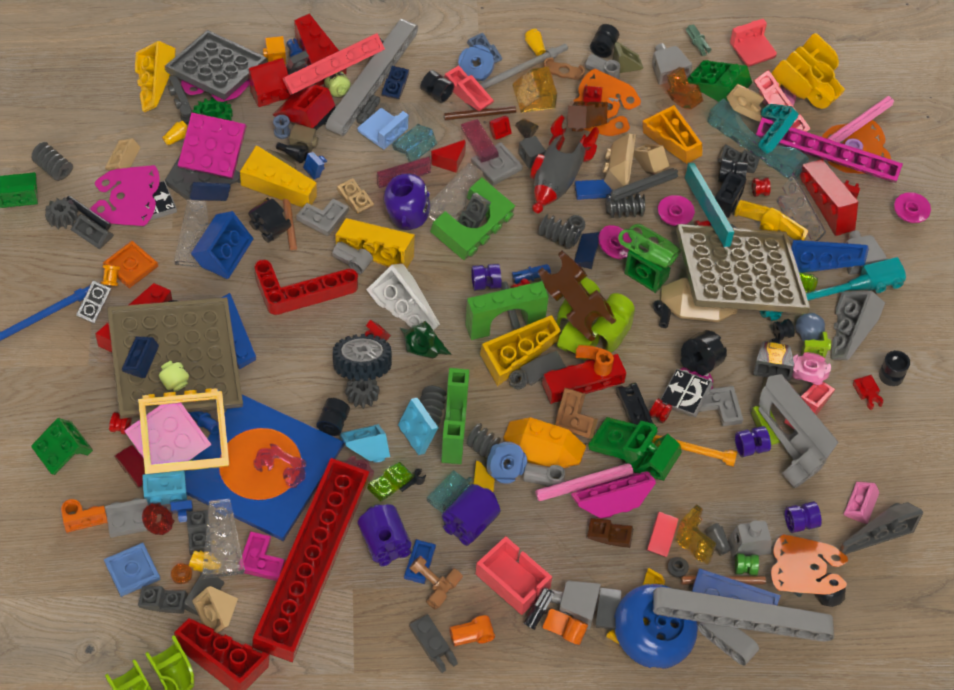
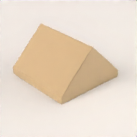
M209 586L192 601L202 623L214 629V632L220 633L229 626L238 598Z

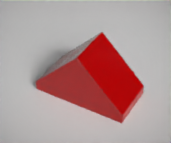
M462 140L432 150L430 163L433 166L456 173L465 155L466 141Z

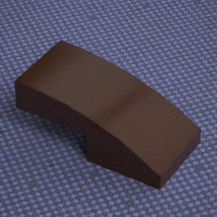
M591 518L587 537L600 543L630 548L634 529L630 525L612 524L611 520Z

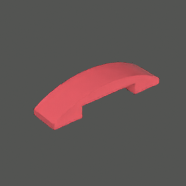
M769 70L754 80L755 85L768 104L793 107ZM801 114L798 115V118L791 126L805 132L811 129Z

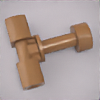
M419 556L409 569L415 574L420 572L433 584L431 589L434 591L426 600V603L436 610L447 598L446 593L456 587L463 578V575L453 568L445 577L442 575L438 578L425 566L427 561L422 556Z

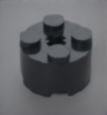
M267 197L248 212L252 219L249 221L250 225L254 230H259L262 233L261 235L267 243L274 241L291 227L290 219L286 220L282 214L284 212L283 208L274 199L269 200Z
M704 330L688 339L681 348L682 358L680 362L682 366L692 372H697L701 376L707 375L724 362L727 356V348H724L720 341L721 337L714 331Z

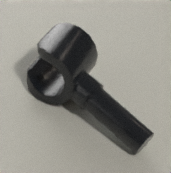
M422 469L415 470L413 478L399 488L401 492L414 484L422 485L424 483L426 475L419 477Z

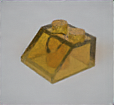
M549 66L531 69L513 83V89L521 113L556 108L557 91Z

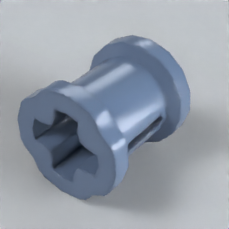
M278 115L273 120V125L275 126L274 135L279 139H286L290 135L288 127L290 120L287 116Z

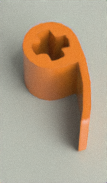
M579 345L576 350L575 358L595 360L594 371L598 375L607 376L611 373L614 360L611 352L587 345Z
M555 609L549 610L543 624V629L561 635L565 640L577 645L581 644L588 627L587 623Z

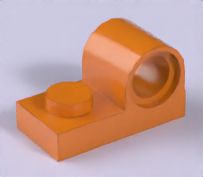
M69 499L62 504L61 511L66 533L108 523L104 506H93L83 511L80 502L75 499Z

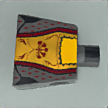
M773 338L769 342H762L753 375L769 377L782 374L787 381H791L794 369L791 347L781 344V341L777 338Z

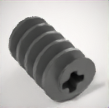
M42 142L34 148L31 156L32 161L52 176L54 180L60 181L70 175L73 170V164L68 162L66 158H63L47 142Z
M637 193L635 198L631 195L627 199L623 198L615 201L610 198V195H606V213H610L611 218H614L617 212L618 217L621 218L622 212L625 213L626 217H629L630 212H632L634 217H636L637 212H640L641 217H643L645 212V196L643 194L641 198L640 194Z
M547 213L539 226V235H545L546 239L552 238L553 242L559 241V245L563 246L565 244L567 249L574 247L579 240L582 229L579 228L575 232V225H572L569 229L568 222H565L562 226V219L554 222L555 216L553 215L548 219Z
M432 385L424 387L420 402L439 429L438 424L441 422L440 417L443 414L442 410L446 402L444 396L447 395V392L438 386Z
M479 423L470 432L467 445L471 448L473 447L475 452H479L487 460L492 446L499 444L501 438L497 437L493 440V432L487 436L488 428H484L481 431L482 424Z

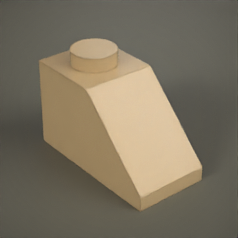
M645 144L634 149L633 156L645 172L658 174L663 172L664 168L669 167L663 145Z

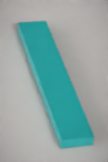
M688 163L685 180L723 246L730 247L734 230L695 163Z

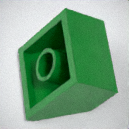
M629 250L624 274L656 293L668 280L671 267L664 268Z

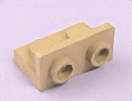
M737 84L727 96L733 110L760 122L763 117L761 116L759 104L764 100V97Z

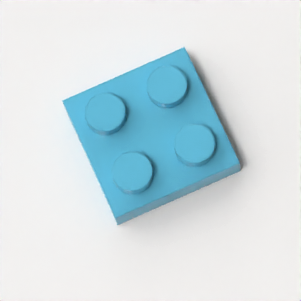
M418 398L411 399L398 426L417 454L421 455L425 454L438 430V426Z

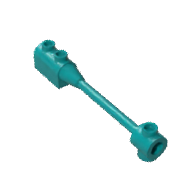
M898 257L864 265L859 277L848 281V283L806 293V297L809 301L848 290H875L876 293H882L886 290V286L890 285L894 289H898L903 286L906 280L905 269ZM759 311L763 318L770 317L772 321L778 320L783 313Z

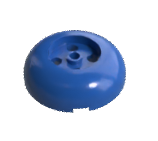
M661 584L642 585L627 593L616 608L614 618L617 640L625 653L640 665L648 668L656 667L662 669L673 667L682 662L694 648L698 634L697 621L655 614L653 612L654 589L670 587ZM643 618H647L649 620L647 622V626L644 625ZM670 623H675L676 628H673ZM662 634L664 640L657 639V635Z

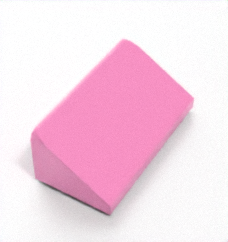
M856 482L844 516L868 524L879 495V490L875 483Z

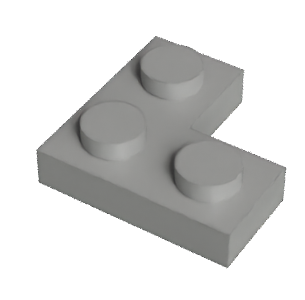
M332 199L322 211L306 203L296 215V220L329 236L349 212V206Z
M734 386L710 389L699 412L718 409L723 426L742 424L743 417Z

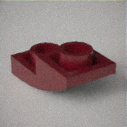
M130 445L114 455L124 472L128 473L136 487L140 488L143 486V475H145L144 458L133 445Z

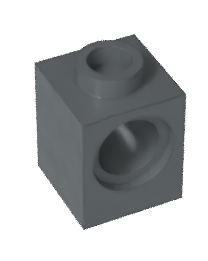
M536 136L525 138L519 142L518 154L530 169L538 154L544 155L546 152Z

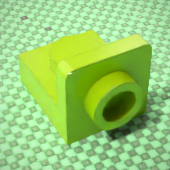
M822 332L820 340H805L801 350L802 356L804 352H811L825 358L827 351L831 349V339H828L827 332Z

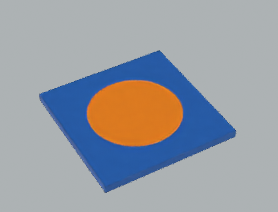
M242 395L243 407L228 408L224 413L229 466L185 471L186 493L188 496L284 541L318 488L330 458H337L344 447V442ZM219 432L215 435L212 433L207 439L211 446L195 456L192 461L222 458Z

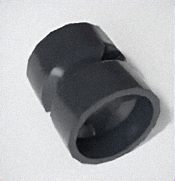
M609 24L600 25L590 44L593 54L601 58L609 57L615 43L619 39V31Z
M431 70L421 81L420 89L428 95H432L440 103H443L453 93L454 83L447 78H443L435 70Z
M722 158L718 182H724L729 172L746 178L748 162L737 160L733 163V160Z
M898 350L887 353L879 371L881 381L888 386L900 385L910 366L909 357L904 352Z
M328 398L316 423L317 428L331 436L340 435L344 427V421H346L349 415L350 406L340 399Z

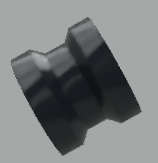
M784 319L781 323L777 321L772 324L774 337L780 341L785 337H794L795 330L790 319Z

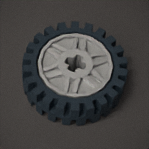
M355 334L353 338L347 336L345 340H339V343L337 342L333 347V367L338 375L341 374L343 378L347 376V379L352 380L355 378V381H360V379L368 381V378L374 380L376 376L380 378L391 369V346L385 339L380 340L379 336L373 338L371 334L368 337L365 334H361L358 337Z

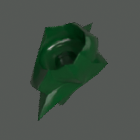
M426 321L418 325H412L409 330L400 328L405 337L407 353L432 359L436 358L438 354L452 355Z

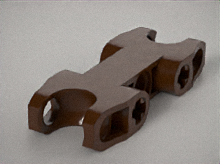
M562 250L558 253L562 261V267L558 273L551 275L543 267L538 270V273L545 288L556 301L564 296L573 309L566 317L573 327L577 328L592 342L596 338L592 331L593 321L598 317H604L613 324L616 322V318L613 315L611 306L598 290H595L591 295L587 292L581 283L587 277L586 272Z

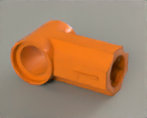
M487 615L478 616L469 623L450 627V635L454 647L476 641L479 644H483L495 639L490 617Z

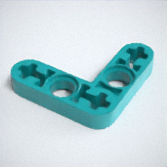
M768 104L762 109L761 116L763 118L775 121L758 144V147L765 154L773 151L798 118L799 114L792 106Z

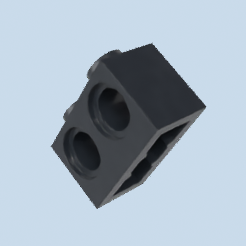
M729 172L715 197L727 218L731 216L741 198L747 180L732 172Z

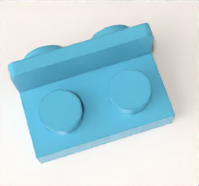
M185 471L143 475L144 499H147L148 506L159 507L170 504V502L186 501Z

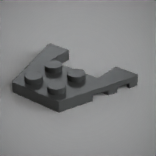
M179 158L165 179L166 185L191 204L201 201L190 199V185L193 182L229 183L230 185L236 182L241 183L240 172L236 169L233 179L217 178L211 174L179 168Z

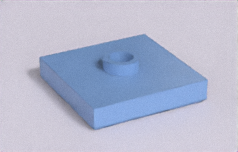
M144 543L104 559V563L120 597L141 589L142 586H147L161 580Z

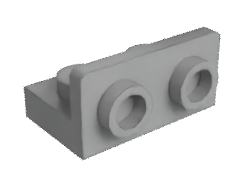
M136 498L129 502H115L105 506L110 538L152 530L147 499Z

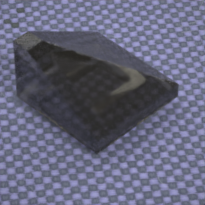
M526 119L520 120L515 125L524 138L532 137L539 128L537 124Z

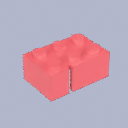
M505 536L476 563V575L518 613L523 615L535 603V598L538 599L543 588H551L552 576L524 551L520 553L519 557L520 548Z

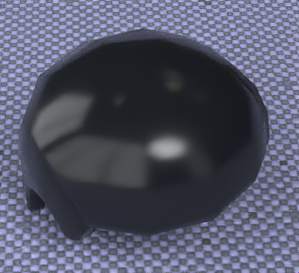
M826 573L819 579L817 578L816 581L821 582L823 578L833 573ZM834 579L829 581L830 585L837 586L839 584V582ZM846 587L832 594L814 595L820 599L822 605L834 607L840 605L845 600Z

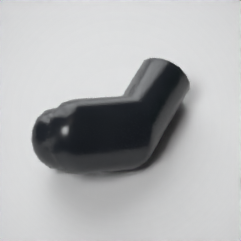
M657 300L653 303V308L660 317L659 326L667 328L671 310L661 300Z

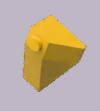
M157 41L136 52L135 72L139 74L137 84L141 87L140 100L143 112L157 107L170 76L165 71V65L175 58L176 48L161 41Z

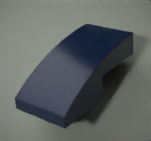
M391 66L389 76L384 84L382 96L400 99L409 76V69Z

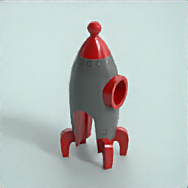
M560 115L553 122L550 128L553 136L549 141V147L544 155L538 154L530 174V178L534 179V196L537 202L532 206L533 212L541 213L543 206L556 201L564 195L573 184L583 161L587 162L594 157L597 149L595 142L599 135L597 127H594L587 137L585 134L583 135L573 153H563L560 150L565 142L564 133L566 128L562 129L565 117Z

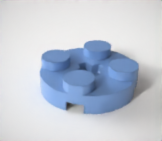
M473 45V47L464 49L458 60V64L468 76L472 75L477 81L486 80L492 73L495 65L494 57L490 50L482 45ZM477 59H480L479 62L481 64L477 67H474V64L472 62L477 61Z
M503 442L492 446L487 459L488 474L500 483L514 482L515 478L518 475H522L525 471L527 464L526 454L520 446L513 442ZM508 458V460H510V464H507L506 467H504L503 463Z

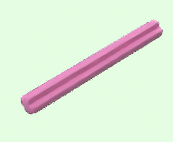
M890 96L885 97L828 137V139L840 143L891 107L894 100Z
M627 463L536 490L537 500L543 501L633 474V468L631 464Z

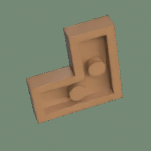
M565 388L555 425L586 438H593L598 419L581 414L586 394Z

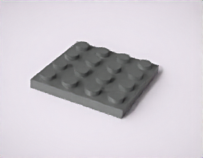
M207 30L166 64L165 71L225 100L249 79V68L266 63V57Z

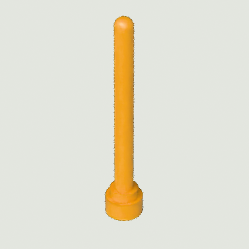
M655 435V437H654V439L652 440V442L656 441L657 439L661 438L662 436ZM676 440L682 450L721 459L726 465L734 467L738 451L730 449L729 451L725 450V452Z

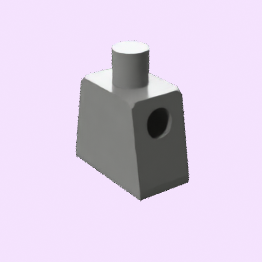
M660 43L655 47L656 51L653 54L652 66L659 85L690 76L692 63L677 46L666 48L664 43Z
M858 230L849 233L850 239L847 240V244L868 245L869 251L865 265L887 259L873 236L861 237ZM864 265L847 267L848 274L861 273Z
M755 520L751 523L739 524L728 538L732 559L736 558L737 553L744 554L745 556H750L751 554L758 556L771 554V537L765 521Z
M567 581L564 592L551 589L554 592V596L550 602L560 604V612L587 623V628L590 629L601 584Z

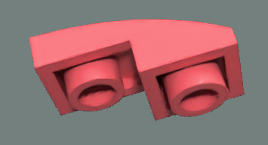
M658 512L646 551L665 558L668 556L678 518Z

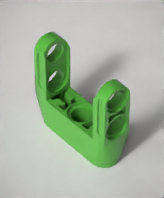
M635 224L630 229L621 231L618 237L621 245L664 268L674 264L681 253V249L642 224ZM635 227L640 228L642 230V234L636 232L633 229ZM625 232H629V237L632 239L631 243H626L623 240ZM650 237H656L659 244L650 240ZM641 245L649 251L644 253L640 250L639 246Z

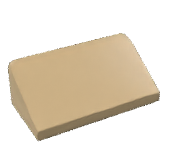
M133 138L119 140L105 169L111 171L130 168L140 150V146Z

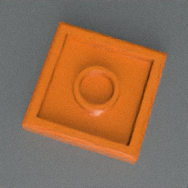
M131 241L104 261L103 265L119 266L120 270H118L117 279L130 289L156 269L158 262L135 242Z

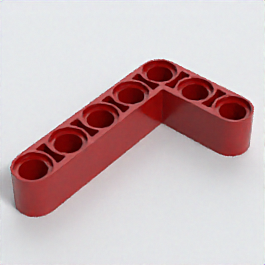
M259 260L254 266L259 290L268 312L273 315L283 314L353 294L358 290V273L353 269H345L280 287L272 264L268 260Z

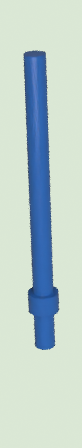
M90 286L74 291V294L1 331L0 341L76 301L84 300Z

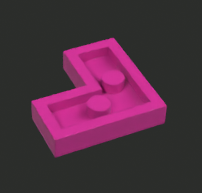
M250 531L238 566V572L274 581L278 580L284 567L285 559L266 555L271 542V536Z

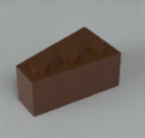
M571 101L568 105V128H572V131L581 132L584 128L607 124L608 102Z

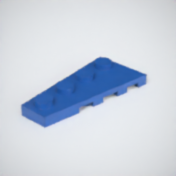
M793 240L791 247L799 273L865 265L869 251L868 245Z
M229 293L221 298L227 297L237 366L241 369L254 362L256 355L233 298Z
M700 568L691 591L778 606L781 596Z

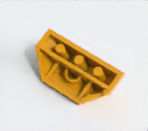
M531 417L510 421L503 437L504 442H513L521 447L527 456V462L546 467L559 465L563 468H568L573 465H580L586 449V445L570 430Z

